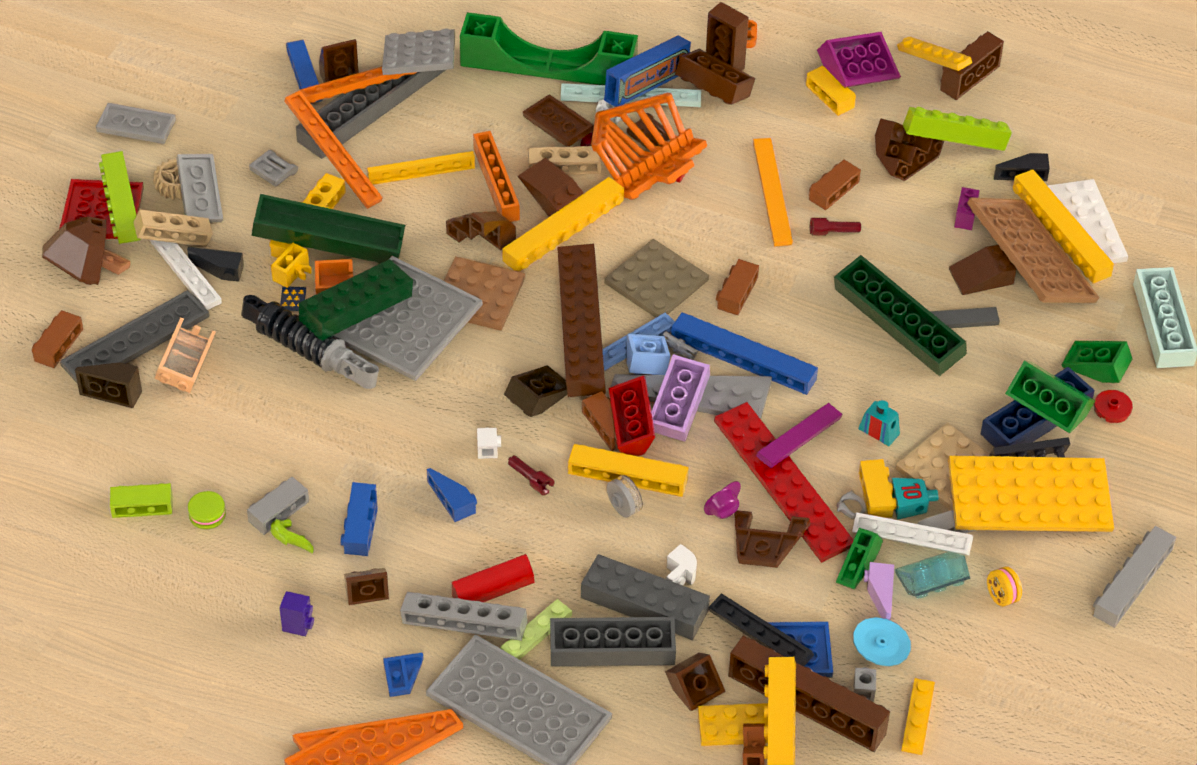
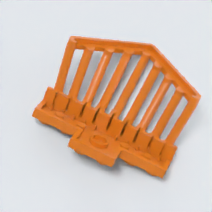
M667 92L597 112L595 114L591 146L593 151L598 153L614 181L624 188V198L633 200L638 198L639 194L645 190H649L656 182L671 184L681 175L688 173L694 167L693 160L690 158L700 154L707 147L706 140L694 138L690 128L684 129L672 93ZM668 103L679 133L678 136L674 134L660 104ZM653 107L670 141L664 140L645 113V108ZM627 113H638L660 147L654 146L628 117ZM621 117L623 122L650 152L641 149L610 118ZM608 156L611 158V160L613 161V163L615 164V166L617 167V169L620 171V173H621L622 175H619V174H618L617 170H616L615 167L613 166V164H612V162L610 161V159L608 158Z

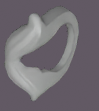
M853 490L844 494L836 505L838 512L841 511L851 519H855L856 513L851 512L843 501L848 499L856 500L862 507L860 513L864 514L866 510L864 501L861 497L854 494Z

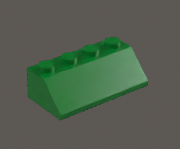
M1025 360L1005 393L1068 433H1071L1086 418L1095 403L1094 399L1033 362Z

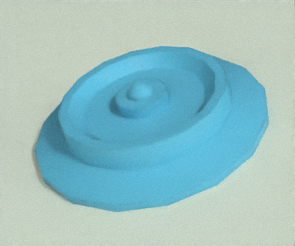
M878 617L865 619L857 625L853 632V643L857 651L866 660L876 665H899L907 659L911 651V641L906 631L888 619Z

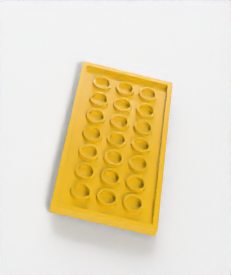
M949 456L948 458L956 530L1113 532L1114 530L1105 458Z

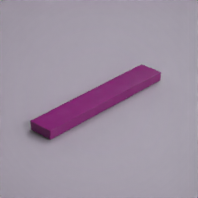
M827 403L758 451L757 457L772 468L840 420L843 414L830 403Z

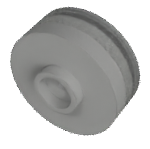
M621 475L607 484L609 500L621 516L627 518L642 510L643 501L641 494L629 477Z

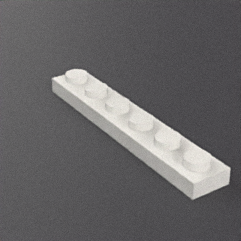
M150 240L151 244L191 294L207 310L222 303L221 297L177 243Z
M856 512L852 530L853 533H857L860 527L877 533L882 539L968 556L973 541V535L858 512Z

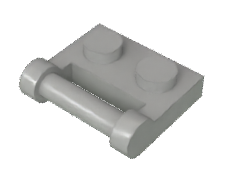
M268 150L249 165L250 171L275 187L290 175H295L298 171L296 165L289 164L278 157L272 150Z

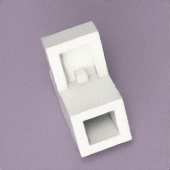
M681 544L667 556V568L672 572L666 579L680 585H684L685 581L692 585L695 581L696 557Z

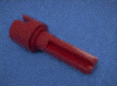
M811 218L809 225L812 236H826L829 232L859 233L862 228L861 222L829 221L827 218Z
M516 455L509 457L508 465L528 479L530 486L539 494L547 495L549 493V490L546 488L547 484L554 487V480L546 473L535 471Z

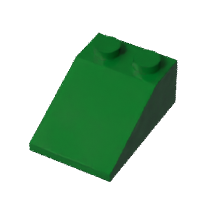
M1074 341L1061 365L1063 368L1069 367L1076 373L1102 383H1120L1133 358L1127 341Z

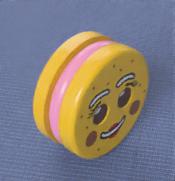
M1005 566L988 574V591L997 605L1005 607L1021 599V582L1012 568Z

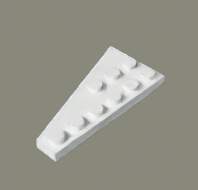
M1094 179L1048 185L1050 190L1113 263L1127 262V252Z

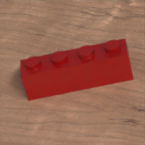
M642 375L608 388L618 449L621 453L637 457L644 455L655 439L646 378Z

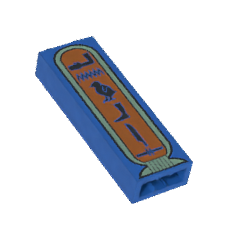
M677 35L606 70L604 101L615 107L621 106L679 77L675 73L680 56L690 52L691 42Z

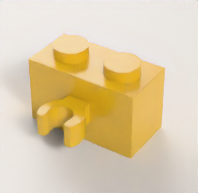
M292 243L271 265L272 281L288 288L297 277L306 280L304 272L312 273V268L309 266L308 250Z

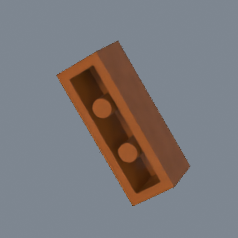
M845 159L842 160L831 171L825 173L819 181L810 186L809 201L826 211L860 182L861 169Z
M738 259L736 265H732L729 278H725L722 291L719 290L716 295V301H718L717 309L734 315H739L759 275V265Z
M61 310L53 318L49 327L43 331L40 339L33 344L34 362L55 368L83 331L81 317Z

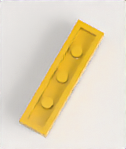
M914 678L901 749L903 752L919 755L923 753L935 685L934 681Z

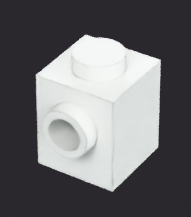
M477 428L478 459L498 458L497 447H501V435L497 436V428Z

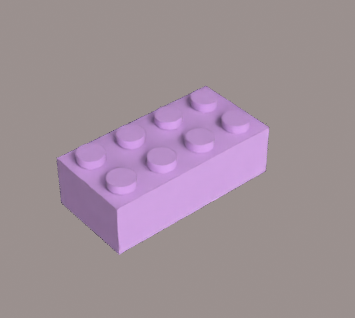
M673 354L651 411L655 433L686 441L710 377V365Z

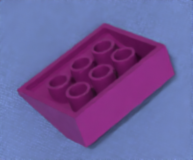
M882 32L826 40L817 49L823 66L844 88L894 80L901 77Z

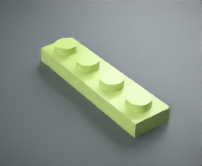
M558 599L555 600L526 625L522 641L509 639L500 649L520 660L550 634V618H569L572 616V610Z

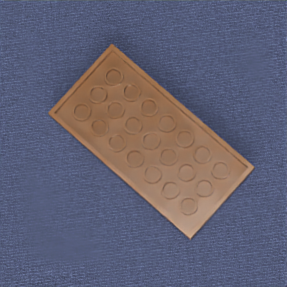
M969 199L967 204L972 209V212L976 214L981 224L986 227L991 237L995 239L1000 249L1005 252L1009 261L1014 264L1019 274L1027 281L1028 286L1033 289L1042 303H1096L1100 297L1024 200Z

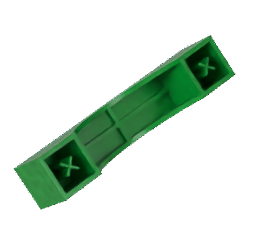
M469 12L466 13L460 33V66L595 85H605L606 70L638 55V35L603 31L596 40L583 47L555 50L531 44L520 38L508 28L499 16Z

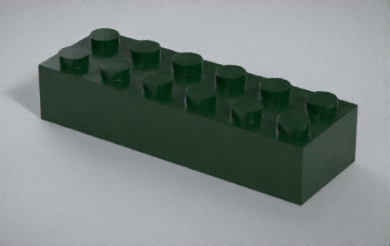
M389 259L299 302V320L322 341L412 297L413 279Z

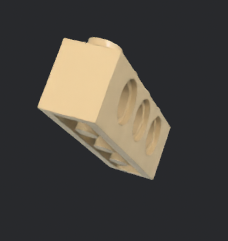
M592 146L529 148V168L542 159L547 158L567 175L601 174V158L596 151H593Z
M139 209L133 222L137 238L207 247L213 235L209 218Z

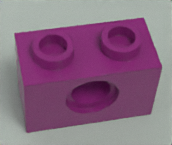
M962 187L956 212L955 228L972 231L975 214L967 202L970 198H979L980 190Z

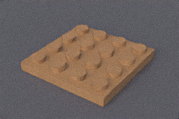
M455 256L444 281L482 300L483 305L467 323L502 331L525 280V273Z

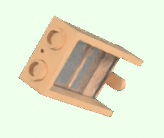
M180 317L154 379L190 393L216 332L212 330L208 339L199 335L201 328L198 325H194L192 331L181 328L184 318Z

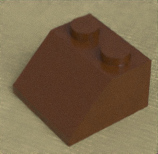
M374 568L344 574L349 605L389 599L388 576L385 568Z
M698 652L665 671L673 691L690 711L726 692L710 654Z

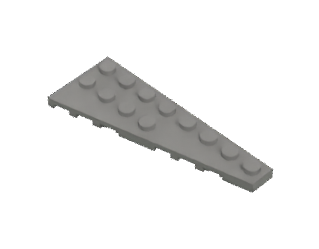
M615 374L611 387L642 375ZM644 375L649 401L655 402L665 375ZM710 376L697 411L719 415L748 402L761 419L772 383V377Z

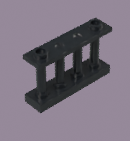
M1069 437L995 447L989 456L1045 457L1047 454L1054 453L1057 457L1065 458L1064 453L1071 444Z

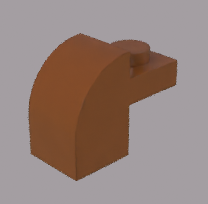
M743 723V765H766V759H764V746H766L764 738L765 724Z

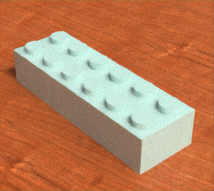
M1174 268L1137 269L1133 286L1156 367L1194 366L1197 357V346Z

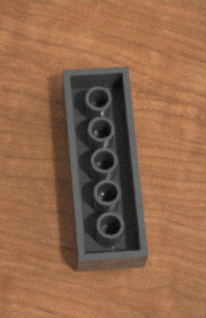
M600 554L596 556L581 583L582 599L630 617H674L675 634L690 640L694 639L709 611V595Z
M674 617L550 618L551 667L675 665Z

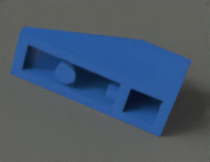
M431 468L426 469L428 484L454 522L476 513L477 499L473 493L470 494L465 486Z

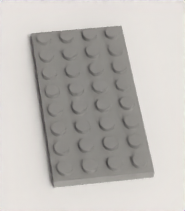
M476 634L426 690V696L448 709H452L455 713L543 765H574L612 719L611 712Z

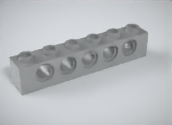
M407 592L400 610L403 624L521 641L528 622L526 608Z

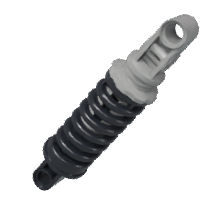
M246 295L243 298L241 316L256 324V331L274 339V341L281 343L293 352H297L298 355L305 357L308 361H312L325 372L334 369L336 373L344 375L363 388L372 389L376 387L379 372L378 366L346 348L344 340L331 336L321 341L299 320L297 314L292 315L290 310H286L276 301L266 303L255 295Z

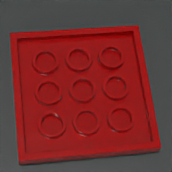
M71 179L60 228L67 222L84 217L105 219V239H118V237L113 236L112 226H115V224H111L109 213H112V211H108L107 200H110V198L105 197L104 188L107 185L103 186L102 180ZM129 182L137 216L144 185L143 182Z

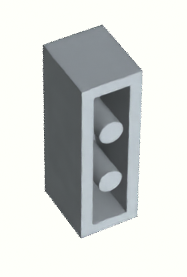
M294 477L283 481L276 489L268 492L262 499L253 503L247 509L248 522L263 535L267 534L273 521L276 519L286 520L309 503L308 489Z

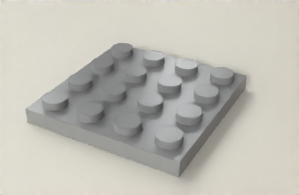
M446 28L440 31L426 30L417 33L407 32L406 34L391 33L385 35L383 75L453 69L455 29L450 30Z

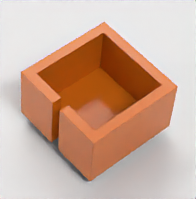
M352 259L315 261L316 294L353 277Z

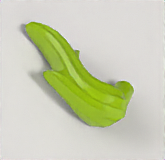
M276 519L271 523V534L285 545L289 543L310 553L314 552L312 544L305 539V535H298L286 529L292 526L290 519Z

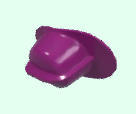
M734 481L713 494L704 505L705 514L715 515L719 519H726L735 513L739 508L737 497L741 484L738 481Z

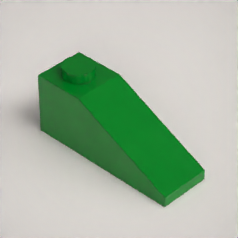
M859 527L836 580L837 584L855 590L864 577L865 570L869 569L870 562L875 561L882 546L883 540L877 533Z

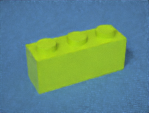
M171 483L110 487L112 518L172 514L173 495Z

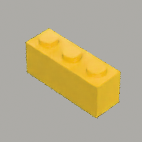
M823 65L807 73L806 86L837 116L855 107V93L848 87L844 88Z
M883 459L860 461L859 478L867 514L892 518L893 510L896 509L897 504L896 498H892V482L888 481L889 468L885 467Z

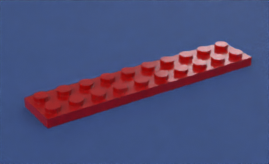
M748 402L714 417L715 424L788 520L791 521L792 516L810 519V526L801 537L821 563L850 549L854 539L789 456L772 468L757 457L758 451L776 440V438Z

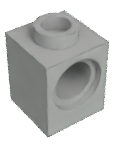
M866 667L855 668L853 692L865 696L872 702H874L876 692V669Z

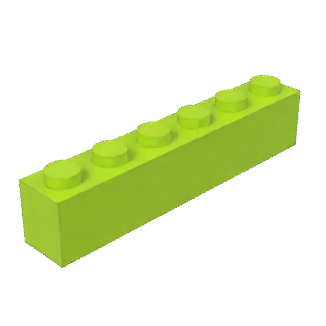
M909 107L903 122V127L909 135L1005 151L1012 134L1009 126L1002 121L993 122L985 118L976 119L968 115L959 116L955 113H942L939 110H925L922 107Z
M123 151L101 154L102 162H99L100 173H104V175H101L103 186L107 185L104 188L105 197L110 198V200H107L108 211H112V213H109L111 224H115V226H112L113 236L118 237L119 244L140 241L141 238H137L133 223L136 218V211Z

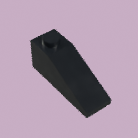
M1029 153L996 164L993 178L994 180H1014L1015 176L1034 170L1043 181H1048L1050 170L1048 154Z
M194 247L187 248L188 258L195 266L221 280L240 281L244 267L243 253Z

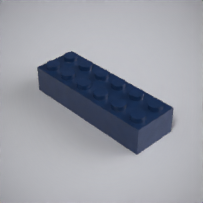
M1069 367L1054 375L1093 399L1095 390ZM1014 400L983 419L980 435L993 447H1002L1034 442L1057 426Z

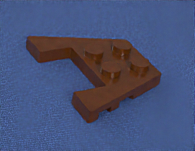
M737 510L734 513L738 563L778 568L810 526V519L792 516L787 532L751 529L752 512Z

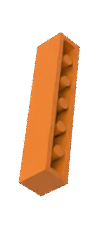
M491 131L473 134L474 152L497 212L510 222L520 220V205Z

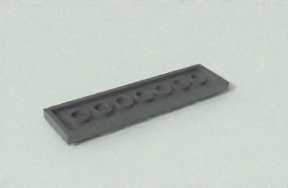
M187 290L60 360V364L77 383L76 367L117 362L126 364L171 339L180 317L184 318L181 328L187 330L210 317L209 311Z

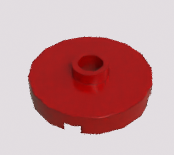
M1105 390L1095 398L1094 411L1098 417L1106 419L1107 422H1124L1132 413V401L1129 396L1121 391Z

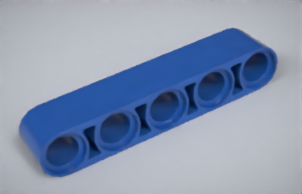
M304 40L287 42L288 57L299 89L318 85L319 83Z

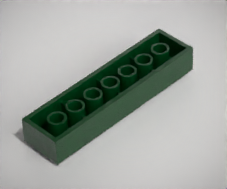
M862 255L834 276L836 291L939 377L967 354L966 341Z

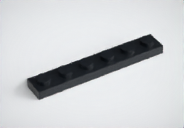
M722 593L708 607L711 613L751 639L756 640L767 648L773 649L784 657H794L795 662L802 666H805L814 656L812 650Z

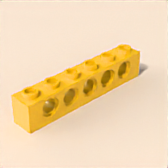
M325 173L301 203L333 209L346 193L345 180ZM271 240L269 244L271 256L278 258L291 244Z

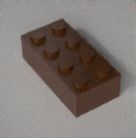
M723 2L717 4L708 12L706 52L741 71L744 70L749 17Z
M987 31L982 36L980 35L972 44H968L963 51L958 53L971 57L972 63L959 71L943 66L940 91L954 100L962 97L1000 67L1004 41Z
M701 49L681 55L675 73L683 81L694 84L696 88L709 92L711 96L718 97L729 105L750 97L756 79Z

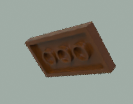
M550 94L523 111L524 118L566 147H570L593 132L594 124Z

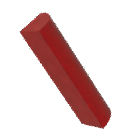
M521 555L452 581V597L462 600L486 602L535 583L533 569L527 555Z

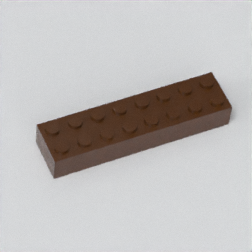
M742 636L730 652L728 677L765 695V685H768L769 677H765V665H769V657L784 656L776 653L771 648L759 644L754 639ZM796 663V712L875 752L887 734L890 711L884 706L868 700L865 696L858 695L847 687L831 681L828 677L821 676L810 668Z

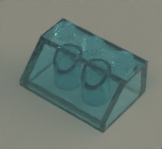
M945 552L895 569V573L908 595L915 596L916 598L926 597L932 591H944L950 585L960 586L964 584L965 580L971 579L965 555L953 552Z

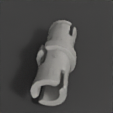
M667 331L663 333L669 339H665L667 345L673 348L674 352L681 353L691 360L695 358L689 352L697 355V349L687 345L683 339H678Z

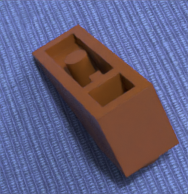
M601 391L582 400V413L609 449L613 451L615 450V430L611 401Z

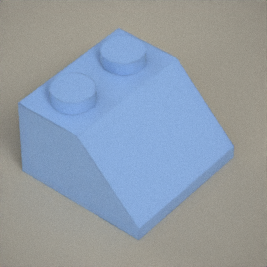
M627 334L626 363L629 373L635 375H665L670 361V353L665 337Z

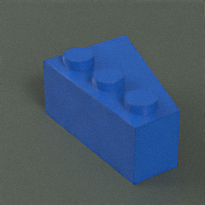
M352 482L350 501L347 507V518L344 521L345 534L341 535L340 542L341 546H344V554L369 555L378 511L376 484Z

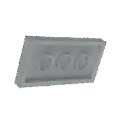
M107 103L96 125V131L165 144L176 121V117L174 114Z
M178 154L176 160L185 215L209 218L210 223L222 222L223 214L213 154Z

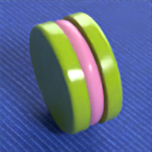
M203 491L195 494L188 502V513L191 523L200 529H212L219 526L226 517L223 498L218 493L212 491Z

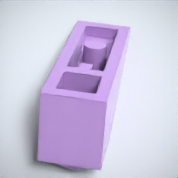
M870 562L869 570H865L864 582H868L867 591L881 618L890 620L894 564Z

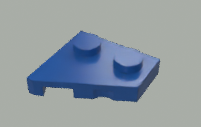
M423 652L383 658L389 697L411 694L424 660Z

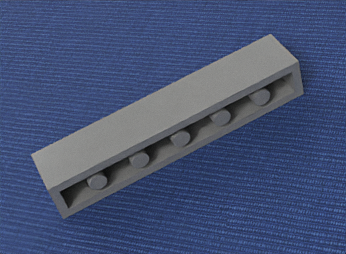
M1157 526L1151 532L1147 531L1143 537V543L1136 545L1133 556L1131 558L1127 557L1123 564V569L1121 571L1118 570L1114 575L1112 584L1108 583L1103 591V596H1098L1095 600L1093 616L1115 628L1173 550L1176 536Z

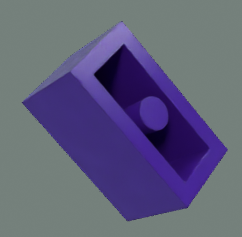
M286 591L279 607L282 631L306 637L308 630L312 629L314 625V617H312L313 605L310 603V596Z

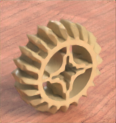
M176 158L172 161L168 159L167 163L162 162L161 166H157L153 175V184L156 191L160 193V196H165L166 199L171 197L172 200L175 198L181 200L182 193Z

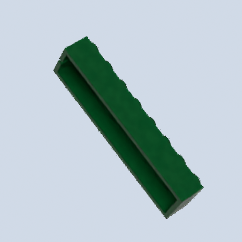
M260 194L251 236L288 244L295 243L302 247L383 263L389 260L391 256L399 259L406 225Z

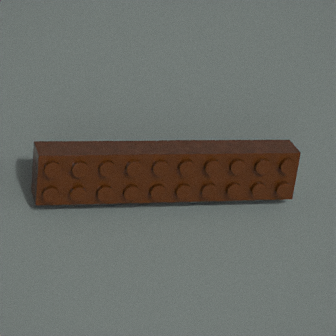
M592 243L557 247L568 397L589 396L601 391L606 394L595 246Z

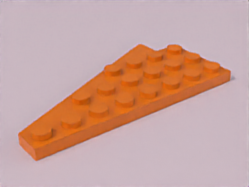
M449 709L297 733L292 736L300 751L284 759L285 765H399L463 729V723L454 711Z

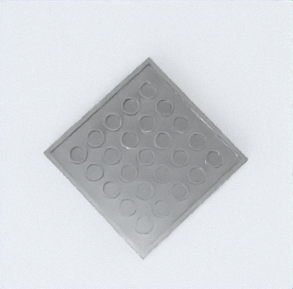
M391 256L389 259L413 279L412 297L333 336L344 340L346 346L416 381L479 310L483 303L481 299Z

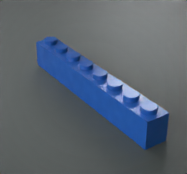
M682 312L671 327V335L678 339H683L687 345L759 376L772 377V381L805 395L809 393L817 380L818 367L695 318L692 315Z

